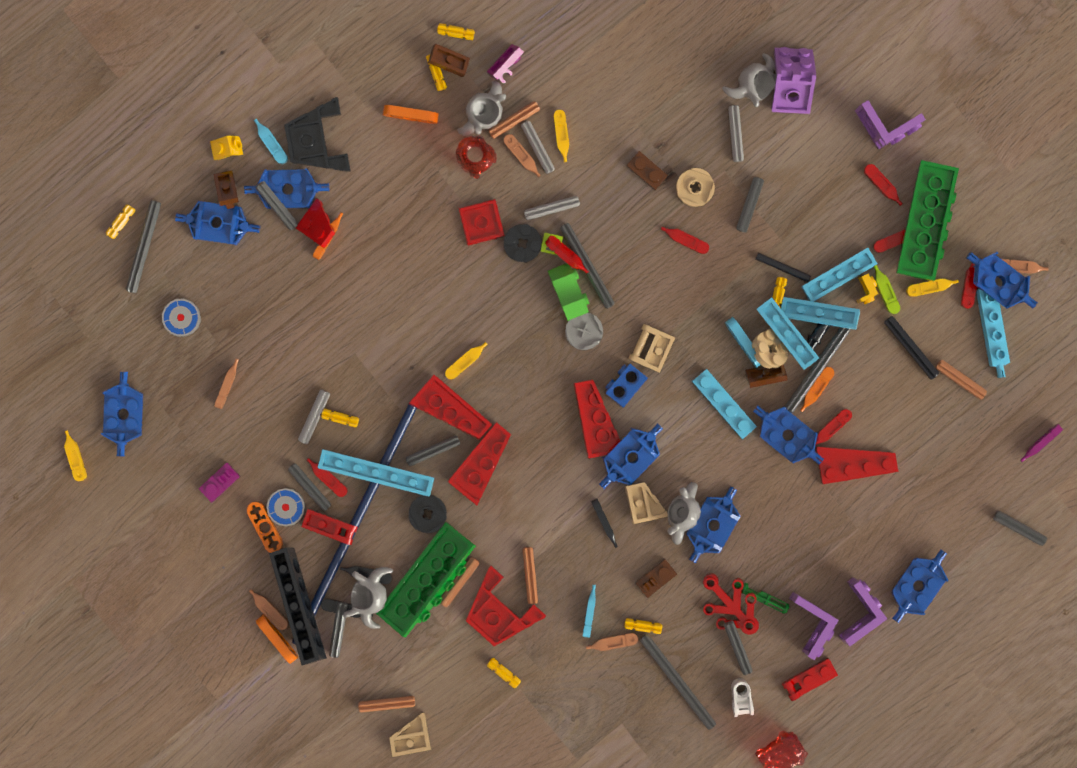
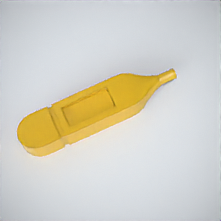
M556 110L554 112L557 147L563 156L564 162H567L569 138L566 115L563 110Z
M937 279L935 281L913 284L907 287L906 293L910 297L939 292L946 290L953 284L959 283V281Z
M485 342L481 346L471 348L446 370L445 376L451 380L455 379L479 358L483 348L488 344Z
M67 430L65 431L66 441L64 448L72 475L76 481H83L86 479L87 473L78 444L70 437Z

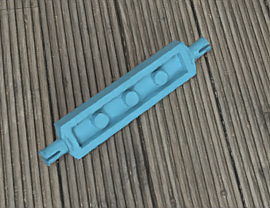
M979 288L976 290L989 366L996 367L997 378L1006 377L1004 365L1010 363L1000 303Z

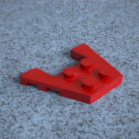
M491 565L474 600L466 622L488 642L496 646L544 619L546 614L535 604L521 618L513 613L491 593L494 587L504 578Z

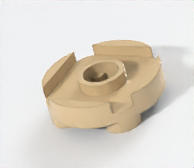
M693 168L687 170L680 175L676 183L677 197L690 207L703 206L714 194L715 185L713 179L703 169ZM696 182L701 189L694 193L690 185H694Z
M772 329L761 332L753 339L752 349L755 348L756 352L754 356L763 367L769 369L772 367L778 368L786 362L789 350Z

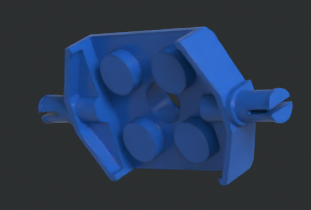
M307 168L297 170L265 169L258 182L259 184L264 181L286 208H309L318 191L330 190L329 183H316ZM290 184L293 186V191L291 194L286 195L283 193V187ZM244 186L245 194L256 193L259 195L264 206L267 209H272L256 190V186Z
M198 201L190 214L176 213V217L179 218H175L176 222H185L189 225L192 237L195 240L237 246L246 232H260V225L249 224L242 207L238 206L227 209L226 205L220 206L217 203ZM216 217H219L222 221L218 228L212 226V220Z
M972 252L967 255L966 259L975 264L973 266L975 268L973 284L1006 309L1023 302L1032 309L1036 306L1038 302L1029 296L1030 276L1024 277L997 256L998 252L983 259L978 258ZM996 277L1001 278L1002 286L996 284Z
M120 372L118 385L103 392L104 418L103 433L101 435L116 443V456H125V445L142 436L143 393L127 384L128 372ZM123 408L129 413L125 420L119 416V412Z
M759 405L754 409L753 412L762 418L760 438L791 463L808 457L813 459L818 465L821 464L824 458L815 452L817 432L810 429L789 412L786 407L770 413L765 412ZM785 430H790L793 433V438L789 441L784 440L782 436Z
M658 423L648 432L631 427V431L606 457H602L607 476L599 483L601 487L605 489L612 481L631 485L660 455L655 440L656 435L663 430ZM631 452L637 454V459L634 462H628L627 456Z
M730 486L724 497H706L701 507V514L697 525L686 532V535L695 547L689 559L690 561L696 563L701 554L720 553L741 517L732 503V499L737 492L733 487ZM711 520L719 522V528L715 531L709 529V522Z
M940 549L936 557L932 559L914 558L891 591L899 609L892 618L899 623L907 613L925 615V610L945 582L949 581L941 566L942 560L947 555L946 552ZM917 580H921L923 583V588L919 591H915L913 588V584Z

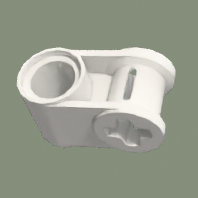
M742 678L735 679L731 684L734 717L742 714L754 715L750 686ZM745 685L746 687L743 692H736L737 686Z

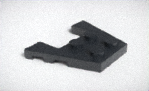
M338 97L284 124L291 163L351 172L348 154L328 157L322 118L341 115Z

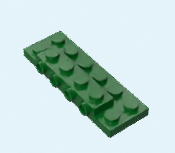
M923 160L920 161L897 265V274L935 281L939 260H942L944 256L943 241H946L949 231L946 230L947 222L950 223L953 212L950 211L951 204H954L957 193L954 190L959 168Z
M445 522L389 595L383 609L376 614L402 637L406 638L417 623L428 620L431 615L429 611L433 606L436 607L441 603L443 599L441 596L445 590L449 591L454 585L453 580L455 577L464 573L466 570L465 564L467 563L465 560L476 545L449 523Z

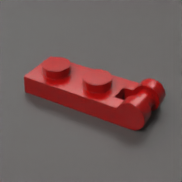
M307 509L301 526L348 545H352V536L358 528L355 525L311 509ZM342 528L346 529L345 536L340 535Z
M826 658L784 681L782 686L784 689H787L790 700L794 701L807 692L837 677L838 674L830 659ZM796 683H798L801 687L798 690H796L793 686Z

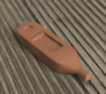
M506 135L504 137L505 146L510 149L511 153L525 169L540 177L541 175L537 171L534 159L513 135Z
M1002 259L1019 273L1034 274L1042 270H1049V268L1042 267L1032 261Z
M235 359L234 364L228 370L214 407L223 408L236 376L239 359Z
M252 589L249 591L253 595L257 608L279 630H285L289 626V621L266 597L256 594Z
M633 632L605 637L597 640L592 645L586 646V649L606 651L632 646L638 642V637Z

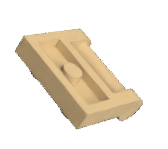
M643 324L641 328L643 331L633 353L629 355L628 359L660 373L675 337ZM649 334H653L655 337L645 359H642L639 356Z

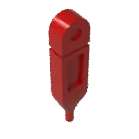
M874 164L867 165L864 168V174L886 198L896 201L901 206L903 203L899 200L896 188Z
M661 227V230L665 231L673 241L700 254H706L709 251V245L706 242L679 229Z
M905 229L875 242L873 250L876 253H882L902 244Z
M551 235L545 241L546 246L554 251L572 268L583 270L586 274L589 272L583 266L580 257L571 249L561 243L555 236Z
M973 263L966 271L962 291L961 306L965 309L973 307L977 286L973 284L975 270L973 267L975 264Z
M848 409L841 410L837 416L818 432L816 445L828 441L852 418V412Z
M309 458L306 460L310 463L314 474L327 487L333 490L337 496L344 497L347 495L348 488L330 471L319 469V464L312 462Z

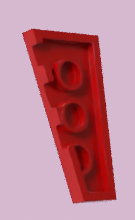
M435 375L430 378L409 402V405L477 439H480L492 425Z
M594 380L573 383L587 459L605 456L620 442L619 435L611 422L610 415L606 411Z
M497 422L448 480L452 486L476 506L511 436Z
M815 447L816 453L824 458L819 465L822 484L899 472L895 453Z

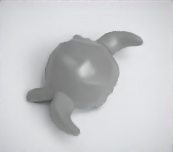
M763 53L762 57L766 65L753 63L744 68L738 78L739 87L733 89L724 86L722 89L725 94L734 99L746 97L752 101L755 107H758L759 101L765 99L775 86L776 74H773L775 70L773 59Z
M492 81L489 93H477L470 98L466 106L468 122L463 127L457 129L460 135L468 136L474 132L479 135L482 129H489L497 125L503 110L500 102L506 99V94H502V87L499 82Z
M695 482L689 483L686 488H680L679 492L681 495L672 500L667 511L668 523L671 526L667 532L671 535V539L676 545L681 544L684 532L695 527L700 518L701 509L699 503L695 500L698 485Z
M388 567L376 568L368 578L354 571L352 576L358 581L355 582L352 589V609L344 612L343 617L347 618L360 614L365 626L379 629L381 626L372 620V614L382 610L387 601L386 588L379 581L383 575L392 573L393 569Z

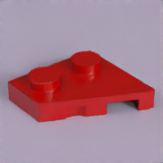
M316 198L298 223L296 229L325 248L335 235V231L330 224L327 213L323 209V203Z

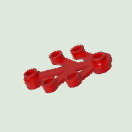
M713 573L705 575L703 579L704 587L708 590H713L726 606L706 603L703 612L706 615H712L713 613L733 614L739 619L727 620L725 617H719L716 621L717 628L720 630L725 629L724 626H720L718 623L721 620L725 623L733 621L736 628H740L743 633L747 635L756 633L759 628V622L754 617V604L757 601L756 595L748 593L745 596L747 604L746 615L740 609L741 591L744 587L743 580L740 578L733 580L732 588L734 589V595L732 600L718 585L719 579L717 575ZM713 580L714 585H708L707 581ZM740 582L742 586L737 588L734 583ZM749 596H752L755 600L753 602H749L747 598ZM711 606L713 610L708 612L706 607ZM751 623L753 627L747 628L746 624Z

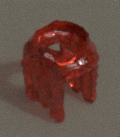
M481 135L462 139L456 149L455 155L461 169L467 173L469 172L470 176L475 179H479V174L488 170L497 160L493 147L487 144ZM473 147H478L483 152V157L478 162H472L468 158V151Z
M782 730L774 741L758 749L755 755L764 768H793L803 765L808 753L794 732Z

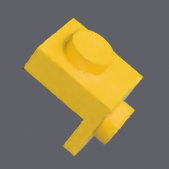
M224 136L210 141L214 160H221L233 155H243L239 136Z
M868 273L858 278L866 296L856 301L857 303L863 302L864 305L874 301V296L878 295L875 288L877 283L874 277L869 276Z

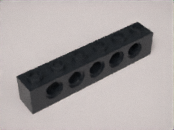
M286 547L269 553L301 665H308L327 659L295 548Z

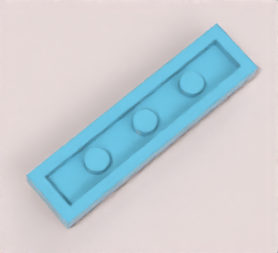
M866 248L801 286L808 300L814 302L878 263L869 248Z
M772 297L756 309L803 370L819 359L818 355Z
M783 297L781 310L789 319L854 330L857 329L860 309Z
M707 369L692 381L741 439H744L757 427Z

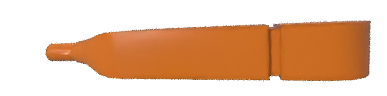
M341 212L339 216L331 223L335 233L339 227L340 219L343 215V213ZM329 243L325 248L320 245L317 246L313 257L320 260Z
M824 368L805 395L800 411L803 412L806 407L816 402L829 381L833 378V368Z

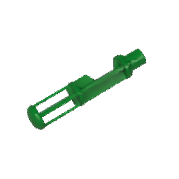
M740 582L734 583L737 588L742 586ZM744 583L741 591L742 594L754 593L757 601L783 614L788 612L789 603L763 591L756 592L748 588V583ZM771 597L774 598V599H776V600H778V601H780V602H782V603H784V604H786V605H783V604H781V603H779V602H777V601L771 599ZM768 603H770V604H772V605H774V606H776V607L782 609V611L779 610V609H777V608H775V607H773V606H771V605H769Z

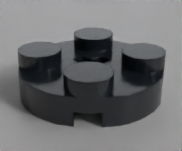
M528 224L513 226L504 237L505 252L514 261L530 262L538 256L541 250V236L535 228ZM522 238L528 241L526 248L518 247L519 239Z
M422 495L412 502L409 508V521L418 531L423 533L436 532L444 525L447 519L446 506L440 498L434 495ZM427 508V510L433 511L431 519L423 517L424 509Z

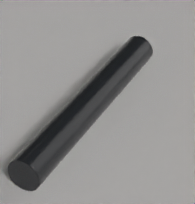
M759 252L755 260L805 282L810 280L811 275Z

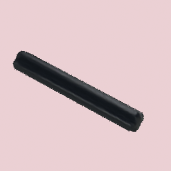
M893 316L887 318L884 324L927 377L930 380L936 378L939 372L897 320Z

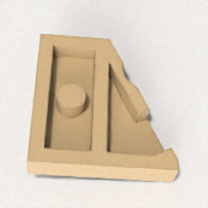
M645 482L625 486L632 524L668 517L667 511L659 503L656 496L651 493Z
M425 713L418 715L389 738L392 757L431 750Z

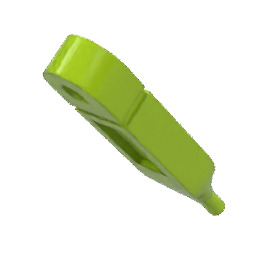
M875 265V281L887 311L890 314H897L900 311V305L889 279Z

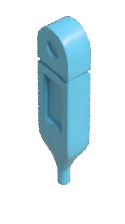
M255 119L254 122L257 124L259 137L279 164H285L288 161L287 154L271 131Z
M592 585L588 598L583 637L590 638L595 608L596 585Z

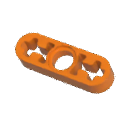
M384 105L383 116L430 124L438 123L439 114L436 112L393 105Z
M261 502L249 504L247 514L265 549L269 553L282 549L283 541L273 521L268 516L265 506ZM254 505L255 507L261 508V510L259 511L260 516L262 517L265 515L266 517L265 519L259 520L257 523L255 519L259 518L256 513L252 514L251 512L254 509ZM262 522L269 523V532L263 533L260 530ZM272 532H274L275 535L271 537L273 541H278L279 543L276 546V550L274 547H269V544H271L270 538H267L265 540L264 536H268Z
M264 614L256 620L258 627L284 659L290 664L298 658L297 653L274 624Z

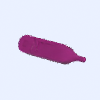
M1056 424L1028 448L1020 461L1023 462L1042 450L1054 437L1063 431L1061 426Z

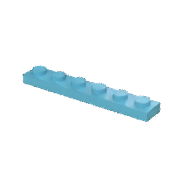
M322 449L318 465L319 469L425 496H430L434 477Z

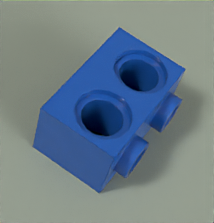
M624 364L617 372L620 376L616 381L612 379L605 387L607 389L605 394L622 408L625 407L648 379L632 364L628 366ZM628 372L636 374V380L633 383L626 380ZM617 386L624 389V395L620 398L616 397L613 393L614 388Z

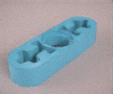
M733 317L725 322L726 327L756 368L759 367L761 364L754 356L756 352L755 348L752 349V342Z

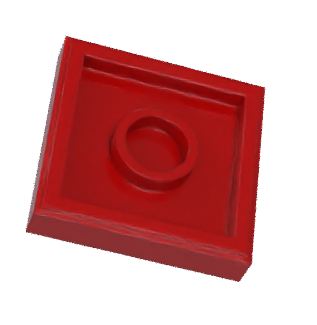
M495 199L458 208L468 246L505 237Z

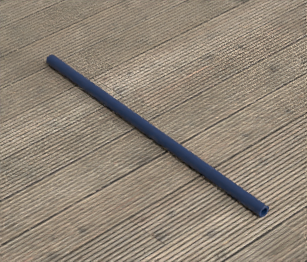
M408 404L379 464L389 466L417 408ZM369 483L350 524L359 528L380 484ZM340 542L311 601L314 616L350 546L348 544Z

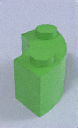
M566 263L548 270L549 277L567 321L588 313L587 305L590 303L586 293H581L577 283L579 276L576 269H572Z

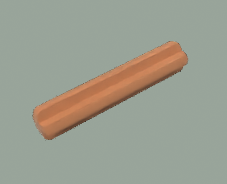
M533 101L488 130L490 136L495 139L540 110L539 105Z
M940 360L937 363L936 369L978 399L982 400L985 397L987 391L944 360Z
M525 547L523 548L527 600L528 604L538 603L533 548Z
M470 557L465 564L466 570L460 576L457 575L453 580V587L449 591H445L441 596L443 598L440 603L441 605L448 607L479 566L480 562L477 559Z
M406 696L360 701L358 708L359 712L362 713L414 707L415 697Z

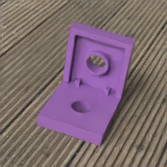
M775 48L776 80L771 106L772 112L810 114L816 81L813 49ZM792 92L798 93L796 97L788 96Z
M869 100L862 103L855 110L878 150L889 143L894 145L906 137L905 133L909 136L922 127L921 123L926 120L921 113L888 133Z
M851 578L847 583L869 613L838 635L848 646L853 645L887 620L880 609L882 607L881 603L876 597L868 593L870 591L868 585L864 581L862 582L860 579L857 580L855 578Z
M793 592L789 599L821 618L802 650L808 657L815 660L816 657L819 658L823 653V645L826 640L829 641L834 635L833 629L839 620Z

